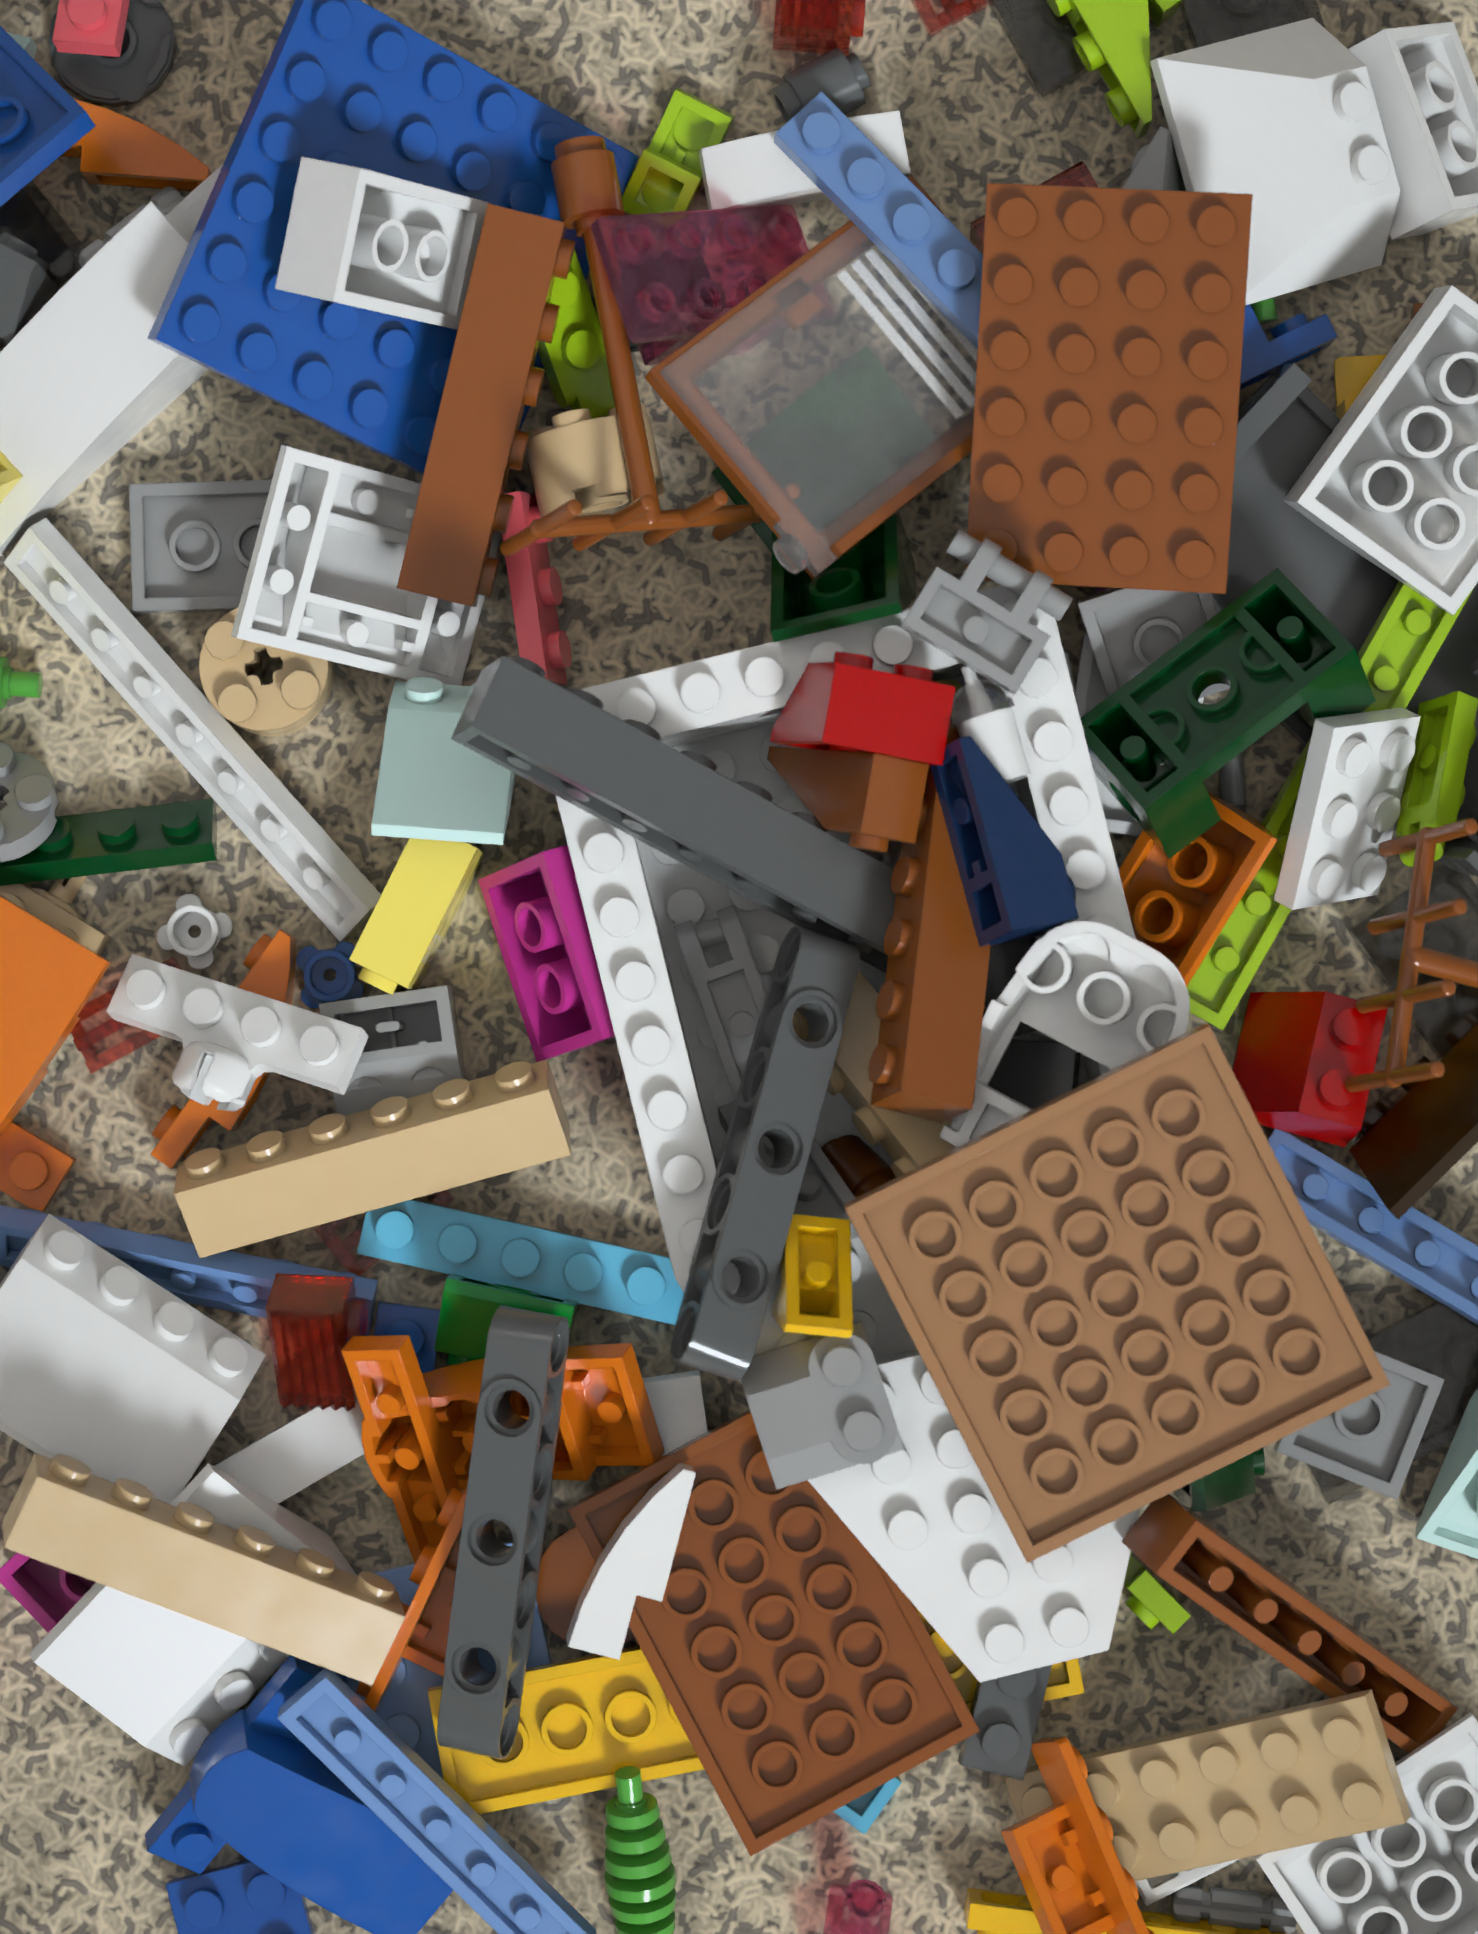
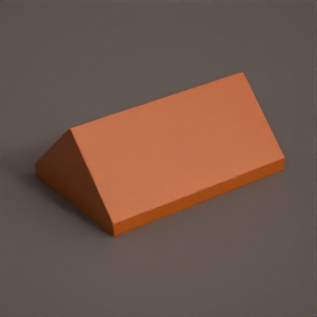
M1208 792L1221 818L1219 822L1170 859L1149 835L1142 830L1119 868L1135 938L1168 958L1180 972L1186 987L1278 840L1259 820Z

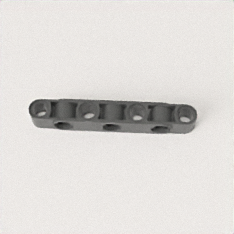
M800 925L793 926L786 934L775 961L671 1340L670 1354L675 1362L734 1381L743 1377L755 1353L843 1032V1024L860 963V951L857 946ZM796 1010L803 1014L808 1023V1035L805 1041L794 1032L792 1020ZM762 1135L768 1137L774 1147V1160L770 1167L765 1165L759 1157L758 1142ZM728 1262L735 1265L740 1275V1285L734 1294H731L726 1289L722 1279L723 1270Z
M501 1305L496 1310L489 1327L480 1399L477 1406L445 1654L437 1740L439 1745L501 1760L506 1759L516 1738L526 1664L529 1656L570 1329L566 1317ZM512 1390L520 1392L527 1399L530 1406L528 1419L518 1416L513 1411L510 1404ZM495 1519L504 1522L510 1528L513 1535L512 1546L502 1544L497 1539L493 1525ZM478 1647L487 1650L493 1656L496 1662V1673L487 1671L480 1664L477 1658Z

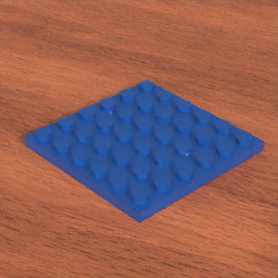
M295 0L147 339L423 475L458 330L275 289L301 157L363 168L482 200L489 204L561 221L551 171V163L556 159L554 147L558 143L580 136L594 135L603 137L606 149L614 154L621 195H623L639 156L361 0ZM567 229L565 239L575 241L574 249L586 280L590 269L584 238L577 237L576 230ZM537 352L534 367L544 369ZM528 405L524 406L519 430L521 429L524 420L527 416V413L530 409V406Z

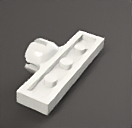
M131 954L106 1011L116 1021L182 1042L183 1051L172 1074L173 1083L180 1088L183 1094L200 1104L210 1105L212 1100L215 1099L219 1102L218 1110L232 1112L245 1105L255 1080L264 1072H275L344 1095L369 1037L362 1027L135 954Z

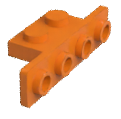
M467 1487L464 1492L453 1488L444 1503L436 1523L445 1527L446 1530L437 1549L428 1545L424 1547L410 1575L409 1580L418 1584L419 1587L410 1606L402 1603L405 1619L373 1685L360 1682L355 1693L366 1698L364 1702L375 1713L383 1701L402 1658L444 1677L445 1654Z
M1065 1736L1042 1738L1032 1743L1031 1751L1054 1805L1002 1830L1001 1834L1042 1933L1101 1934L1107 1931V1934H1154L1146 1927L1137 1905L1139 1893L1136 1883L1130 1873L1121 1866L1112 1845L1113 1829L1104 1811L1096 1806L1087 1785L1088 1770L1082 1755L1070 1744V1741Z

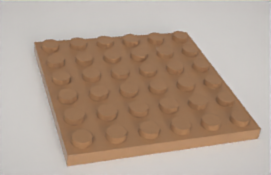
M1208 1022L845 1203V1210L1027 1563L1391 1385Z

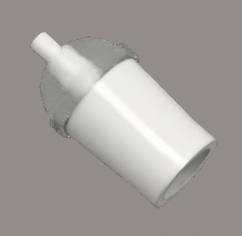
M969 667L962 668L961 671L966 685L959 688L954 695L952 716L950 718L952 728L957 729L960 738L972 737L1007 784L1031 775L1012 709L1015 707L1013 698L1008 697L1005 690L987 679L978 680L976 672Z

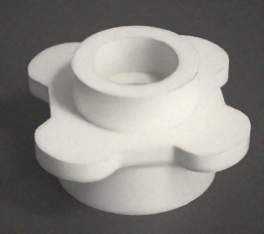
M185 894L176 901V911L170 917L167 925L159 928L157 941L162 949L167 951L176 950L178 953L186 956L191 967L205 969L214 962L213 951L220 940L231 935L233 923L226 913L220 912L215 914L202 906V901L197 895ZM194 925L199 926L201 929L200 935L196 938L191 937L189 934V929Z

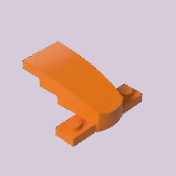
M0 895V1190L30 1209L45 1213L77 1159L13 1121V1119L49 1070L46 1068L81 1018L78 1014L108 969L111 961Z
M409 1335L352 1336L341 1352L364 1416L361 1440L365 1459L375 1480L385 1494L393 1500L413 1562L416 1564L424 1547L428 1545L437 1549L446 1528L437 1524L436 1521L451 1490L455 1488L461 1491L467 1487L485 1358L422 1373ZM632 1343L568 1346L552 1480L588 1481L597 1466H646L662 1457L665 1450ZM512 1390L510 1404L513 1411L518 1416L528 1419L530 1406L527 1399L520 1392Z

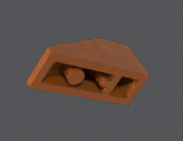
M769 746L767 760L824 829L850 834L849 847L887 853L889 841L915 844L929 765L876 753Z

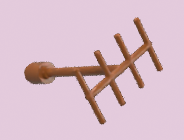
M580 136L562 141L554 147L556 159L551 163L561 222H565L567 229L576 230L577 237L584 238L633 502L614 514L578 516L582 511V505L578 500L572 499L541 519L533 520L528 527L502 542L500 551L504 556L510 557L540 538L576 536L572 540L574 549L584 551L612 533L646 531L643 535L644 543L648 546H654L683 528L715 526L712 531L713 537L718 541L725 540L753 523L761 522L763 519L750 504L723 506L728 502V495L724 490H716L685 509L660 510L609 233L615 229L614 222L622 219L625 215L614 154L606 149L605 139L601 136ZM788 485L781 489V492L790 502H793L799 496L798 488L794 485Z
M1473 818L1463 819L1434 828L1424 827L1419 832L1383 841L1378 846V852L1383 857H1390L1412 850L1416 851L1407 911L1375 918L1367 924V929L1372 935L1405 928L1396 990L1361 997L1356 1002V1008L1360 1013L1393 1008L1385 1070L1347 1077L1345 1088L1349 1092L1387 1086L1389 1088H1397L1404 1083L1439 1078L1445 1072V1067L1440 1061L1410 1066L1405 1065L1414 1003L1453 995L1456 991L1454 982L1478 988V961L1422 946L1425 923L1462 915L1467 910V904L1461 898L1428 905L1436 844L1476 833L1478 823ZM1418 972L1445 979L1417 985Z

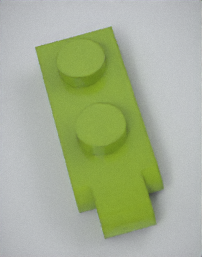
M574 249L567 280L555 277L549 303L560 305L552 343L540 341L538 353L553 395L559 406L562 408L570 406L571 410L589 409L591 419L609 416L608 411L614 408L615 404L599 319Z
M1455 691L1419 704L1418 715L1421 717L1415 738V753L1409 764L1404 784L1401 811L1396 827L1397 837L1419 832L1424 827L1434 828L1457 821L1458 810L1465 797V786L1463 783L1469 750L1476 737V726L1474 723L1478 698L1461 691ZM1445 842L1436 844L1434 861L1442 857ZM1416 850L1399 854L1403 864L1413 867Z

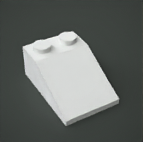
M301 157L275 289L458 330L488 202L363 168Z

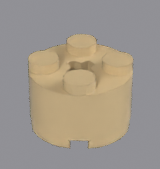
M640 402L658 499L666 494L650 418L647 416L645 403ZM615 407L608 411L609 416L591 419L589 409L563 412L552 417L553 426L528 431L530 435L526 455L541 518L572 499L578 500L582 505V511L578 516L604 514V510L619 507L629 501L630 503L633 502Z
M238 607L231 610L207 630L201 649L199 673L202 687L208 700L227 720L243 730L261 736H282L306 727L322 711L330 697L335 682L334 662L231 636ZM269 655L276 663L282 664V669L273 672V683L268 685L260 677L253 675V670L262 666L261 657Z

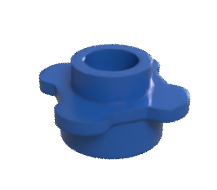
M342 941L335 948L318 950L314 946H306L300 950L296 957V964L303 970L305 987L301 991V999L308 1007L316 1009L319 1008V1004L327 1001L361 998L364 987L357 980L355 962L349 960L355 945ZM333 969L336 972V978L333 981L326 980L324 978L325 970Z

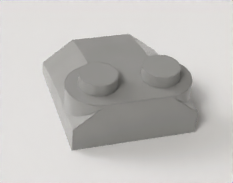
M862 1320L853 1323L851 1338L815 1335L753 1356L748 1370L741 1378L745 1396L776 1489L858 1464L873 1463L886 1455L904 1450Z

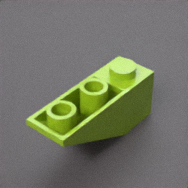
M1046 0L1056 16L1060 17L1066 14L1077 33V36L1072 38V42L1079 59L1089 72L1097 69L1110 90L1104 93V98L1115 121L1122 128L1129 124L1137 139L1146 135L1153 120L1148 0Z

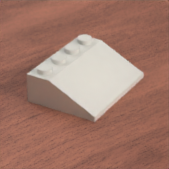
M1453 285L1434 288L1283 500L1332 537L1450 615L1456 613L1478 582V304Z
M48 1214L0 1283V1430L35 1453L51 1459L58 1454L73 1457L86 1464L91 1469L92 1475L113 1483L119 1478L135 1481L148 1488L153 1493V1498L170 1504L188 1484L240 1402L266 1354L51 1214Z
M209 1463L170 1503L176 1507L179 1502H188L200 1506L214 1516L215 1522L236 1530L241 1525L255 1527L270 1535L275 1540V1545L299 1553L302 1548L317 1551L330 1558L335 1563V1568L357 1576L325 1531ZM97 1582L29 1653L37 1665L144 1747L183 1766H186L193 1759L205 1739L223 1721L233 1716L246 1704L260 1686L290 1656Z
M1471 1712L1395 1762L1411 1813V1817L1405 1824L1254 1856L1305 1934H1478V1721Z

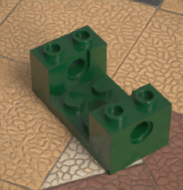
M1276 568L1080 719L1095 775L1170 859L1221 820L1203 783L1204 780L1297 709H1299L1305 721L1313 728L1317 718L1361 713L1376 702L1355 647ZM1219 683L1230 686L1229 693L1220 702L1215 704H1202L1198 702L1199 696L1207 687Z

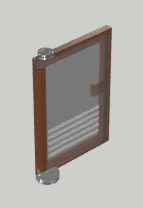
M909 175L907 178L946 217V215L941 211V209L936 205V203L931 199V197L926 193V191L921 187V185L916 181V179L912 175ZM851 220L652 368L645 376L647 382L778 537L773 543V552L779 563L793 574H798L804 569L812 579H815L972 454L978 349Z

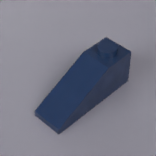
M971 736L958 738L948 744L945 748L943 766L930 765L979 947L1042 936L1055 927L1078 919L1079 915L1075 905V887L1071 878L1067 875L1060 851Z

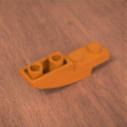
M279 929L273 939L267 934H263L250 950L243 962V965L250 969V971L238 988L292 1005L296 976V938L288 932ZM264 1072L255 1080L245 1105L237 1111L218 1110L219 1102L215 1099L212 1100L210 1105H203L189 1099L183 1109L174 1104L162 1117L152 1133V1136L159 1140V1143L151 1152V1155L170 1169H175L178 1166V1162L185 1161L213 1120L230 1132L237 1131L256 1102L270 1072Z

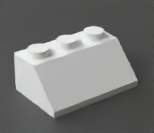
M1454 22L1383 29L1349 48L1348 50L1367 67L1401 191L1389 233L1391 239L1423 235L1477 215L1478 85Z

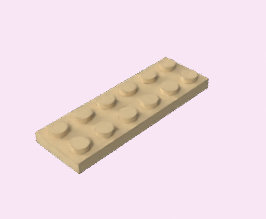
M1372 1689L1082 1755L1088 1770L1086 1782L1094 1802L1108 1817L1113 1829V1839L1111 1842L1121 1866L1130 1873L1134 1881L1405 1824L1411 1817ZM1038 1765L1027 1767L1023 1780L1007 1776L1004 1778L1018 1822L1054 1805Z

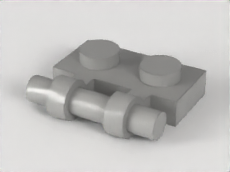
M959 530L946 552L967 564V569L961 579L958 580L939 567H936L903 620L901 627L1015 695L1050 638V635L1028 621L1036 608L1041 609L1060 621L1073 598L1052 586L1051 584L1054 579L1039 569L1032 574L1001 555L1000 552L1003 547L988 538H985L982 543L964 531ZM985 577L990 578L1019 596L1012 611L1007 610L977 591Z

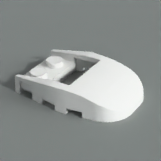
M1070 922L1048 931L1029 949L1015 968L1017 972L998 999H992L982 1021L973 1109L954 1117L951 1125H944L939 1138L959 1147L1032 1110L988 1086L1021 1022L1111 1070L1185 1034L1189 1023L1190 1000L1186 984L1175 965L1162 953L1118 929L1099 922Z

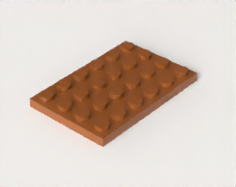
M987 183L967 534L982 543L985 538H988L1003 547L1000 552L1001 555L1032 574L1039 569L1054 579L1052 582L1054 585L1216 594L1227 593L1253 194ZM985 577V579H984L983 581H993V580H991V579L988 578V577Z
M750 1409L665 1454L655 1462L639 1468L567 1507L596 1563L599 1555L620 1523L652 1486L679 1462L691 1465L694 1468L696 1475L663 1600L661 1602L636 1595L629 1627L750 1856L980 1731L917 1610L908 1597L808 1480L776 1489Z

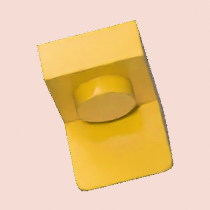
M793 1214L780 1262L781 1283L773 1304L772 1317L784 1332L851 1338L853 1333L850 1220Z

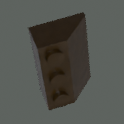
M1470 1010L1462 1015L1442 1037L1449 1046L1434 1061H1440L1444 1065L1445 1072L1443 1076L1401 1084L1404 1091L1388 1107L1380 1100H1377L1365 1112L1362 1128L1358 1132L1360 1135L1355 1139L1349 1150L1387 1209L1397 1219L1401 1218L1478 1142V1018ZM1423 1055L1413 1065L1431 1061Z

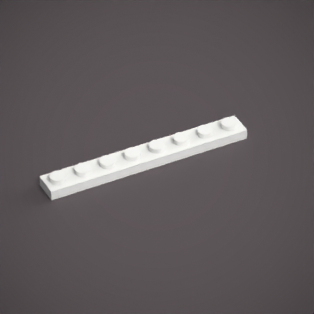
M44 518L30 526L6 558L4 564L332 934L341 942L353 933L373 912L381 894L249 747L240 734L213 707L198 687L186 676L51 522Z

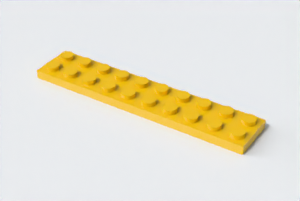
M915 1607L970 1711L978 1681L977 1678ZM640 1646L622 1649L620 1660L596 1654L526 1668L516 1738L506 1759L502 1760L440 1746L437 1740V1724L442 1685L427 1688L443 1779L478 1814L616 1787V1770L626 1766L639 1768L642 1782L704 1769ZM1078 1658L1052 1664L1043 1701L1085 1693Z

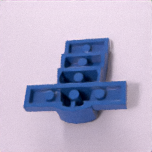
M290 1655L246 1710L242 1709L223 1721L205 1739L194 1757L188 1782L145 1833L147 1852L201 1874L223 1846L228 1843L249 1861L292 1890L372 1934H417L452 1893L453 1889L277 1719L280 1706L324 1669ZM334 1672L348 1685L346 1676Z

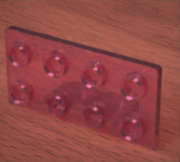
M789 204L606 216L598 218L591 224V229L628 337L631 342L637 343L645 366L658 365L809 251L795 209ZM822 286L814 290L812 294L823 306V309L800 328L823 326L831 320L832 315ZM777 318L726 358L739 357L746 354L778 330L788 329L780 318Z

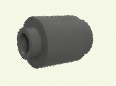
M835 47L783 75L784 83L772 88V93L787 123L821 91L846 115L866 104L863 91L871 87V83L858 56L854 52L844 56L842 51Z

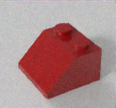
M834 652L833 662L808 663L772 728L770 742L804 749L876 753L927 765L943 766L956 686L932 682L934 671L931 669L894 664L892 674L873 670L874 658L847 652Z
M1326 991L1251 992L1244 1012L1231 1069L1259 1124L1345 1147L1362 1128L1370 1089L1349 1092L1345 1088V1080L1349 1076L1374 1072L1388 1009L1360 1013L1356 1008V999Z

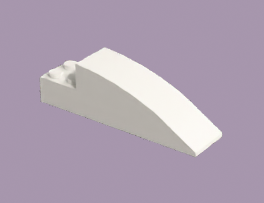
M223 164L165 216L152 202L147 204L40 309L0 352V451L23 475L0 503V556L22 538L30 526L42 520L209 370L147 338Z

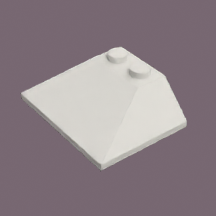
M1313 17L1159 57L1150 61L1186 191L1253 194L1246 305L1371 269L1382 264L1401 191L1366 65Z
M281 445L231 636L406 680L414 677H432L440 680L443 684L461 685L485 596L479 595L477 607H471L397 588L421 483ZM494 532L488 557L496 558L502 533Z

